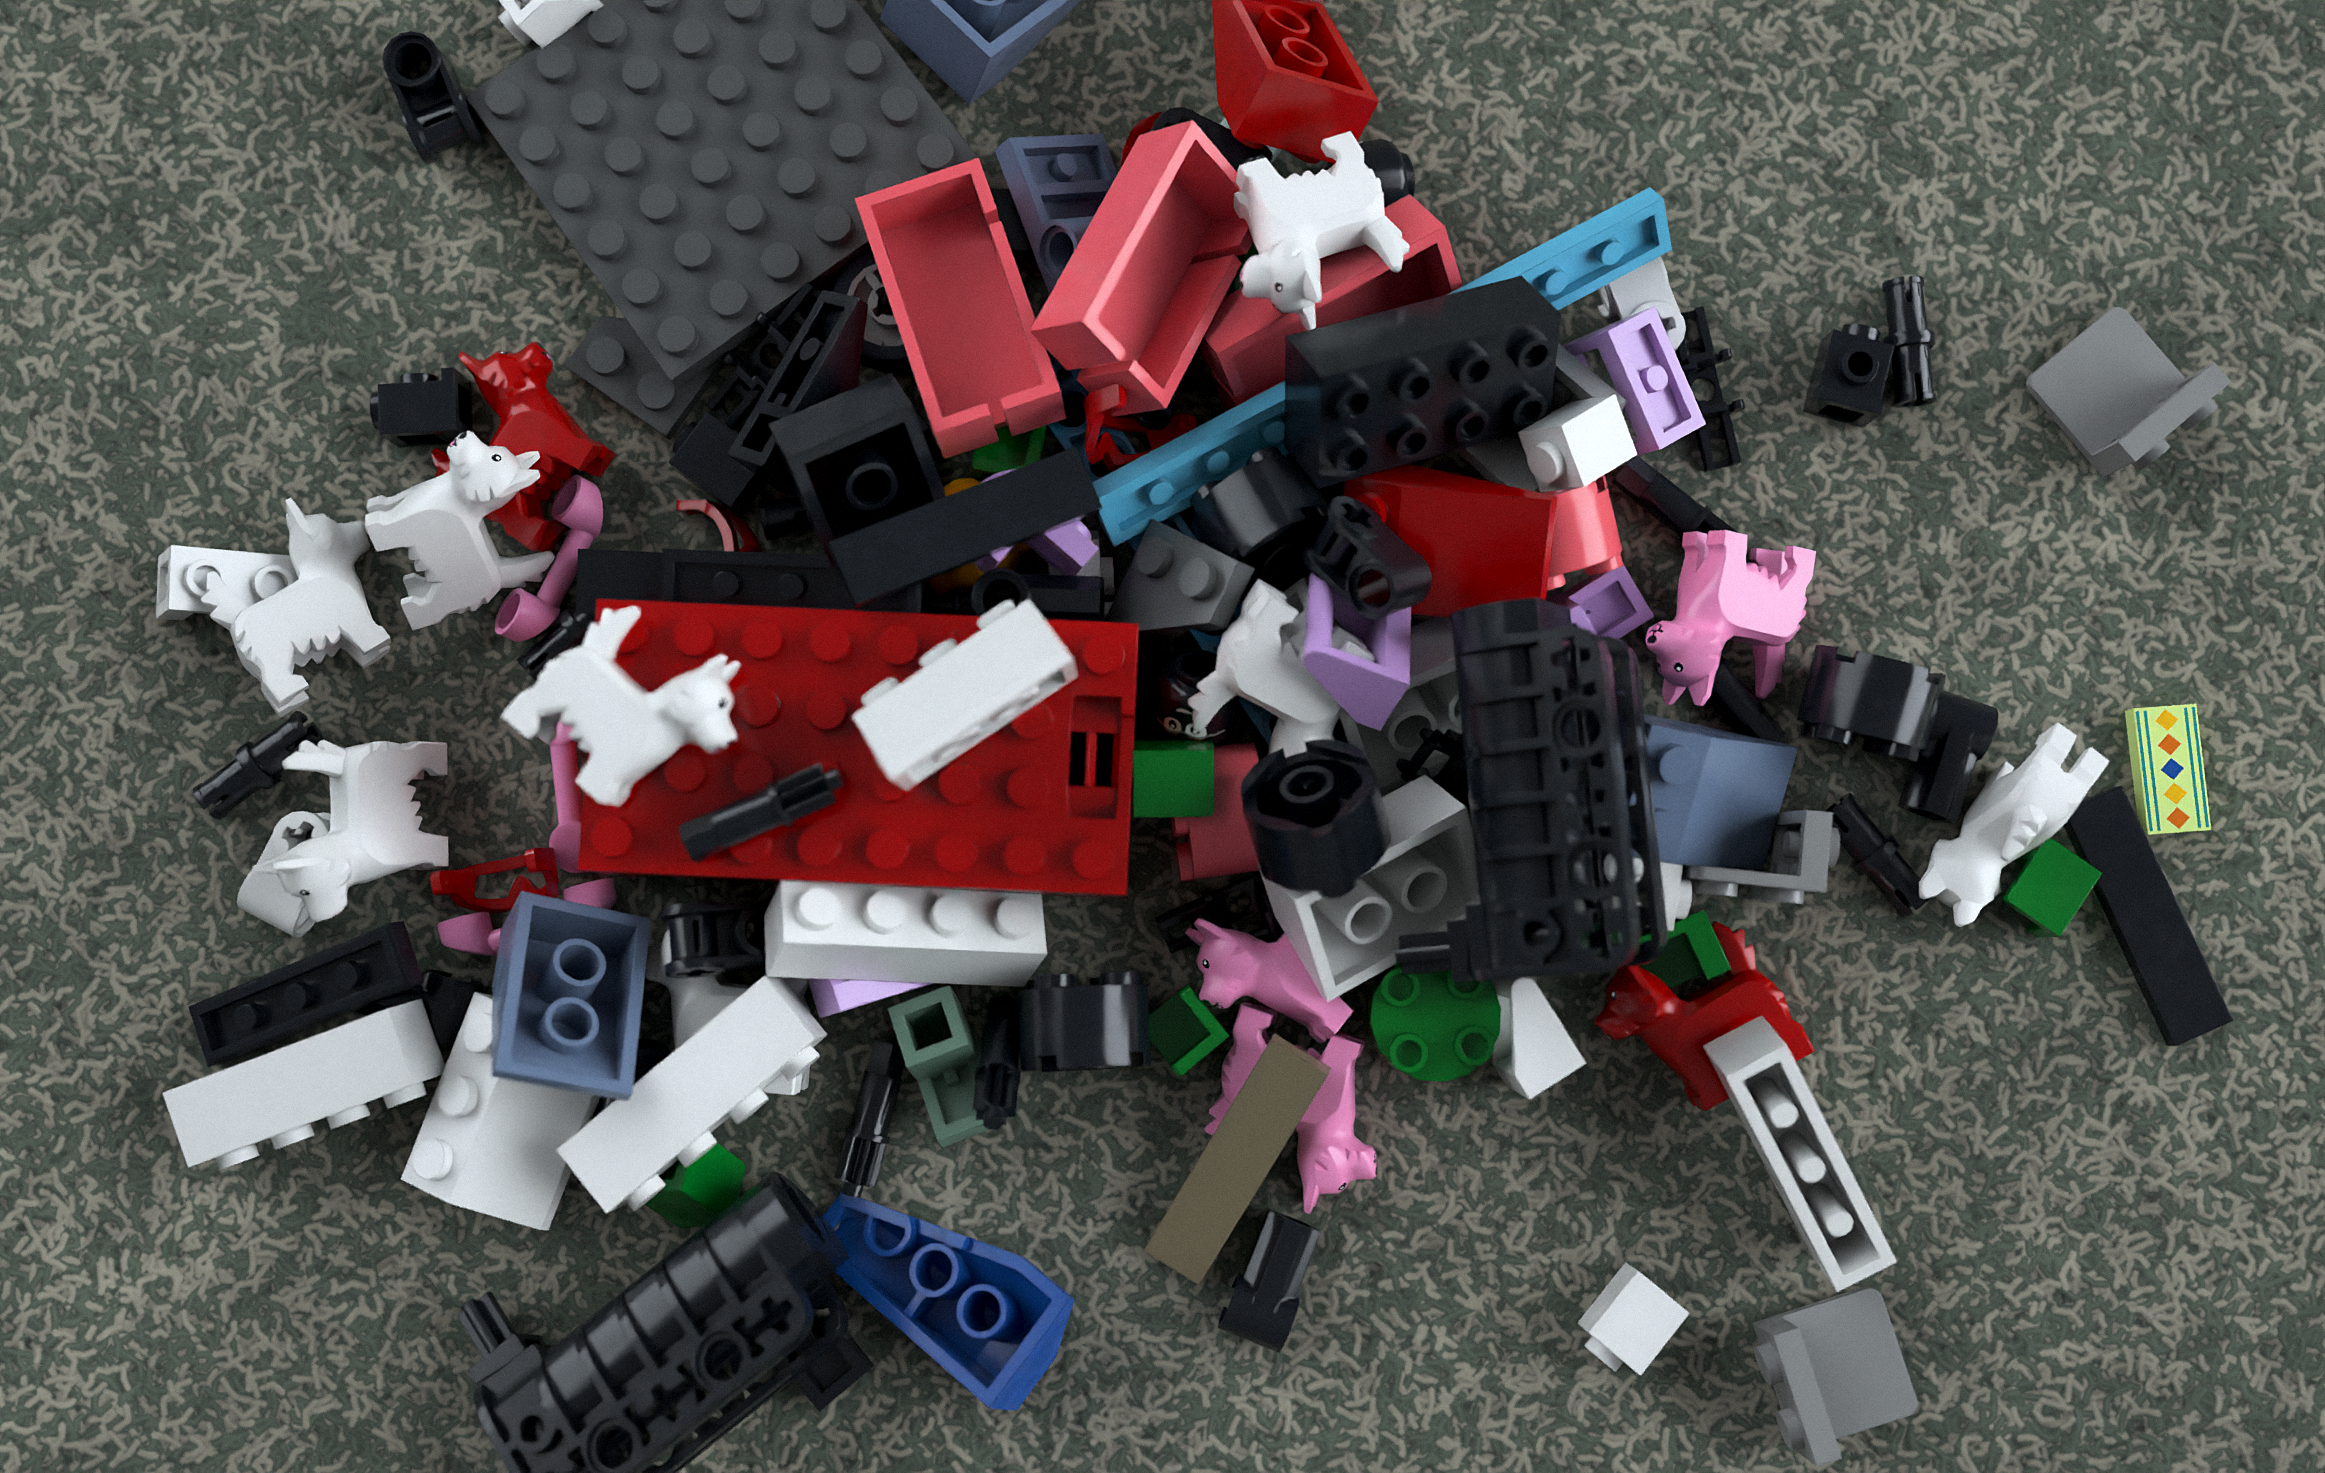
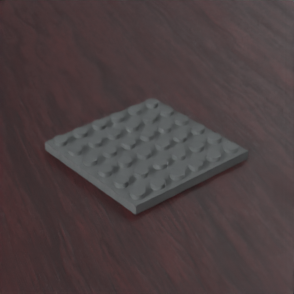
M857 0L602 1L603 7L595 12L590 11L570 30L544 48L536 47L466 96L468 102L677 389L719 360L728 351L733 350L767 326L760 324L756 320V316L760 311L776 319L806 282L813 283L820 288L839 275L856 256L872 250L855 198L978 158Z

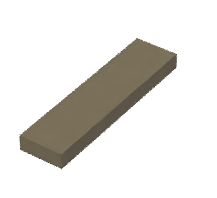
M1274 1033L1144 1251L1197 1285H1200L1324 1083L1331 1068Z

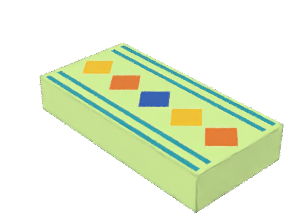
M2196 704L2125 710L2137 818L2145 835L2211 830Z

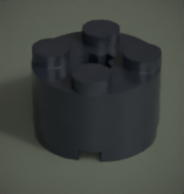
M1270 446L1257 451L1248 459L1245 467L1232 473L1222 481L1215 480L1202 485L1192 495L1190 504L1195 512L1192 517L1191 528L1197 540L1255 568L1245 589L1252 588L1256 580L1260 579L1280 591L1311 573L1302 561L1301 551L1307 541L1317 538L1327 522L1328 516L1326 512L1328 503L1295 459L1291 456H1283L1278 447ZM1245 591L1243 592L1241 598H1245L1247 596Z
M1816 645L1796 719L1803 723L1800 735L1829 743H1842L1852 746L1855 736L1865 739L1862 751L1893 759H1906L1917 762L1919 752L1927 751L1946 675L1930 673V669L1919 665L1856 651L1854 658L1837 654L1838 647Z
M1318 739L1305 742L1306 752L1285 757L1284 749L1282 748L1261 759L1245 776L1241 785L1243 813L1263 877L1288 889L1317 891L1324 898H1338L1351 892L1356 885V879L1369 872L1381 860L1391 842V836L1377 778L1365 753L1358 747L1346 742Z
M1139 972L1101 973L1100 977L1090 978V985L1075 986L1074 974L1034 976L1035 980L1027 981L1025 991L1017 992L1021 1072L1039 1070V1059H1041L1042 1072L1114 1069V1066L1131 1065V1068L1151 1066L1148 987L1139 985Z

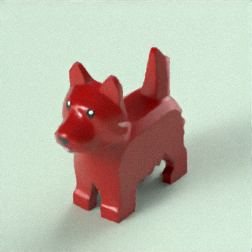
M531 342L517 353L497 351L485 360H478L461 351L458 355L459 359L473 375L486 402L500 417V427L488 446H504L514 456L532 451H538L540 458L529 468L538 470L540 478L532 485L519 490L510 501L487 514L484 518L502 524L508 536L528 549L540 552L552 551L568 528L556 520L550 522L545 520L541 500H550L552 489L559 491L563 486V479L568 480L571 477L573 468L580 471L583 470L596 477H602L616 453L600 442L590 439L561 403L549 393L546 384L553 372V362L548 352L539 342ZM439 448L433 449L431 456L434 466L437 468L436 478L449 471L450 459L448 454Z
M1714 921L1711 926L1732 970L1725 972V974L1704 987L1679 999L1662 979L1654 973L1641 968L1639 965L1617 968L1615 975L1606 984L1608 1002L1594 1021V1025L1611 1040L1619 1041L1631 1036H1639L1643 1039L1650 1050L1682 1080L1685 1086L1684 1092L1693 1106L1697 1105L1698 1109L1708 1111L1729 1099V1096L1703 1045L1762 1015L1787 1044L1795 1062L1815 1051L1803 1027L1791 1019L1789 1006L1783 992L1756 968L1754 946L1752 944L1745 945V931L1741 928L1731 931L1730 927Z

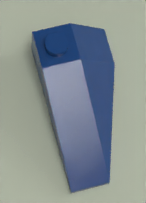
M841 1191L823 1215L833 1229L842 1221L835 1232L850 1257L834 1272L989 1409L1017 1411L1056 1358L1074 1298L1025 1257L864 1198L842 1194Z

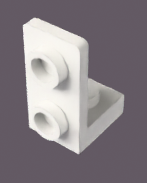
M171 545L158 556L156 619L184 620L193 613L211 614L214 609L201 603V597L208 593L206 591V579L209 572L216 571L233 594L249 607L296 582L298 576L288 555Z

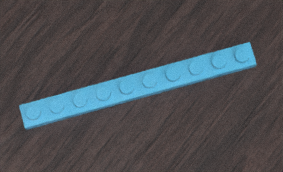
M1649 187L1449 294L1522 276L1557 310H1560L1672 250L1664 198ZM1285 381L1092 482L1102 505L1101 510L1096 514L1104 533L1112 545L1115 547L1145 531L1151 519L1162 522L1192 506L1190 499L1198 488L1211 481H1222L1232 473L1245 467L1248 459L1257 451L1275 446L1279 448L1283 456L1290 454L1284 447Z

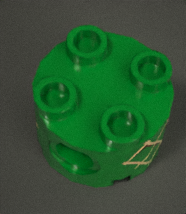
M1400 962L1379 973L1366 995L1364 1023L1371 1045L1388 1065L1417 1080L1446 1082L1468 1075L1491 1057L1494 1051V1044L1500 1034L1501 1006L1494 985L1490 980L1453 982L1452 971L1403 975Z

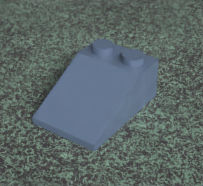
M887 0L879 20L970 105L1002 81L1081 0Z
M1644 714L1660 861L1679 865L1762 870L1798 748L1779 742ZM1618 715L1622 748L1628 739L1629 729L1626 721ZM1632 759L1623 762V769L1625 771L1633 772ZM1626 791L1627 806L1635 805V792ZM1639 826L1630 828L1632 838H1640ZM1606 829L1607 838H1612L1611 829ZM1632 850L1633 856L1640 857L1636 851Z
M521 891L501 928L492 985L491 1076L628 1101L633 1091L651 919Z

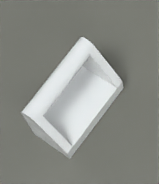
M1527 977L1490 980L1494 985L1501 1006L1500 1034L1494 1044L1492 1064L1507 1087L1531 1099L1586 1064L1533 979Z

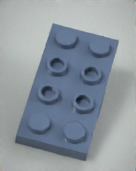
M1103 134L1012 137L1005 140L995 149L1049 295L1118 174Z

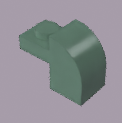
M950 985L887 1008L906 1067L918 1081L937 1142L942 1147L990 1130L983 1125V1119L976 1120L977 1111L973 1109L975 1069L980 1060V1048L964 1008Z

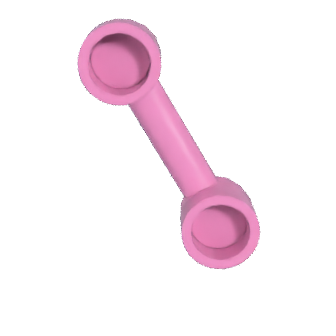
M579 475L571 476L560 488L554 500L552 518L568 526L570 530L537 595L535 596L521 588H516L506 597L498 611L495 620V632L511 641L522 642L533 638L547 629L556 620L560 613V606L577 574L578 549H589L593 540L600 534L603 523V501L596 484Z
M560 720L557 724L558 735L549 744L559 823L551 833L549 848H553L556 864L561 869L569 873L586 874L590 872L578 870L582 794L581 786L575 781L579 776L576 747L579 746L581 741L573 740L568 735L573 728L564 725Z
M613 878L586 882L562 890L564 900L608 910H611L618 900ZM489 912L468 914L437 924L443 946L470 954L497 956L501 928L493 930Z

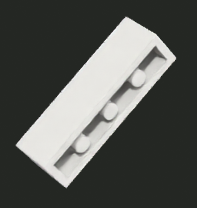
M781 880L764 915L766 977L1024 987L1047 955L1041 894Z
M763 976L635 1083L632 1096L628 1101L616 1099L556 1149V1151L605 1213L613 1211L626 1203L635 1211L666 1186L660 1175L679 1160L686 1168L717 1143L711 1132L731 1117L738 1125L764 1105L769 1098L762 1090L779 1075L783 1074L789 1082L820 1057L814 1046L828 1034L781 977Z
M418 999L387 1008L163 1092L162 1094L188 1167L215 1158L219 1170L259 1156L255 1143L271 1138L276 1150L314 1136L311 1123L327 1117L330 1129H334L369 1116L370 1112L366 1102L383 1097L388 1109L424 1096L427 1093L423 1081L442 1075L445 1064L423 1001Z
M1761 1015L1703 1045L1810 1254L1835 1290L1839 1292L1896 1263L1897 1261L1787 1044Z

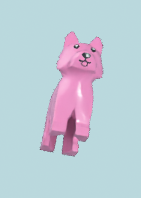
M1728 530L1709 531L1708 535L1702 532L1683 533L1682 547L1685 550V559L1678 582L1676 616L1673 621L1662 620L1648 628L1645 637L1647 648L1656 654L1658 672L1664 677L1662 687L1664 704L1673 705L1688 687L1694 705L1704 706L1711 696L1721 652L1727 640L1752 646L1755 660V696L1757 698L1765 699L1775 688V685L1782 682V666L1785 665V643L1789 642L1801 628L1799 622L1806 615V610L1804 609L1807 602L1805 592L1813 576L1816 551L1796 546H1786L1785 552L1750 548L1749 560L1751 562L1746 563L1748 535Z
M1199 918L1194 922L1198 930L1188 928L1185 932L1193 942L1200 946L1196 963L1199 970L1204 974V980L1199 998L1207 1005L1222 1009L1229 1008L1236 999L1244 995L1253 997L1262 1004L1304 1025L1309 1030V1035L1320 1044L1325 1042L1327 1038L1330 1039L1334 1036L1353 1012L1339 996L1329 1002L1321 996L1285 932L1282 933L1276 942L1266 943L1248 933L1220 928L1211 922Z
M1250 1000L1241 1004L1232 1030L1234 1045L1226 1055L1222 1065V1094L1209 1109V1114L1214 1116V1118L1204 1128L1206 1133L1213 1136L1268 1045L1270 1038L1266 1029L1275 1023L1278 1012L1274 1009ZM1340 1030L1330 1038L1322 1055L1314 1048H1309L1305 1051L1301 1045H1294L1331 1068L1327 1078L1295 1128L1298 1133L1297 1162L1303 1184L1304 1212L1311 1214L1320 1194H1337L1346 1189L1351 1181L1358 1179L1373 1180L1377 1176L1375 1150L1356 1138L1353 1129L1355 1120L1356 1059L1362 1055L1366 1039Z

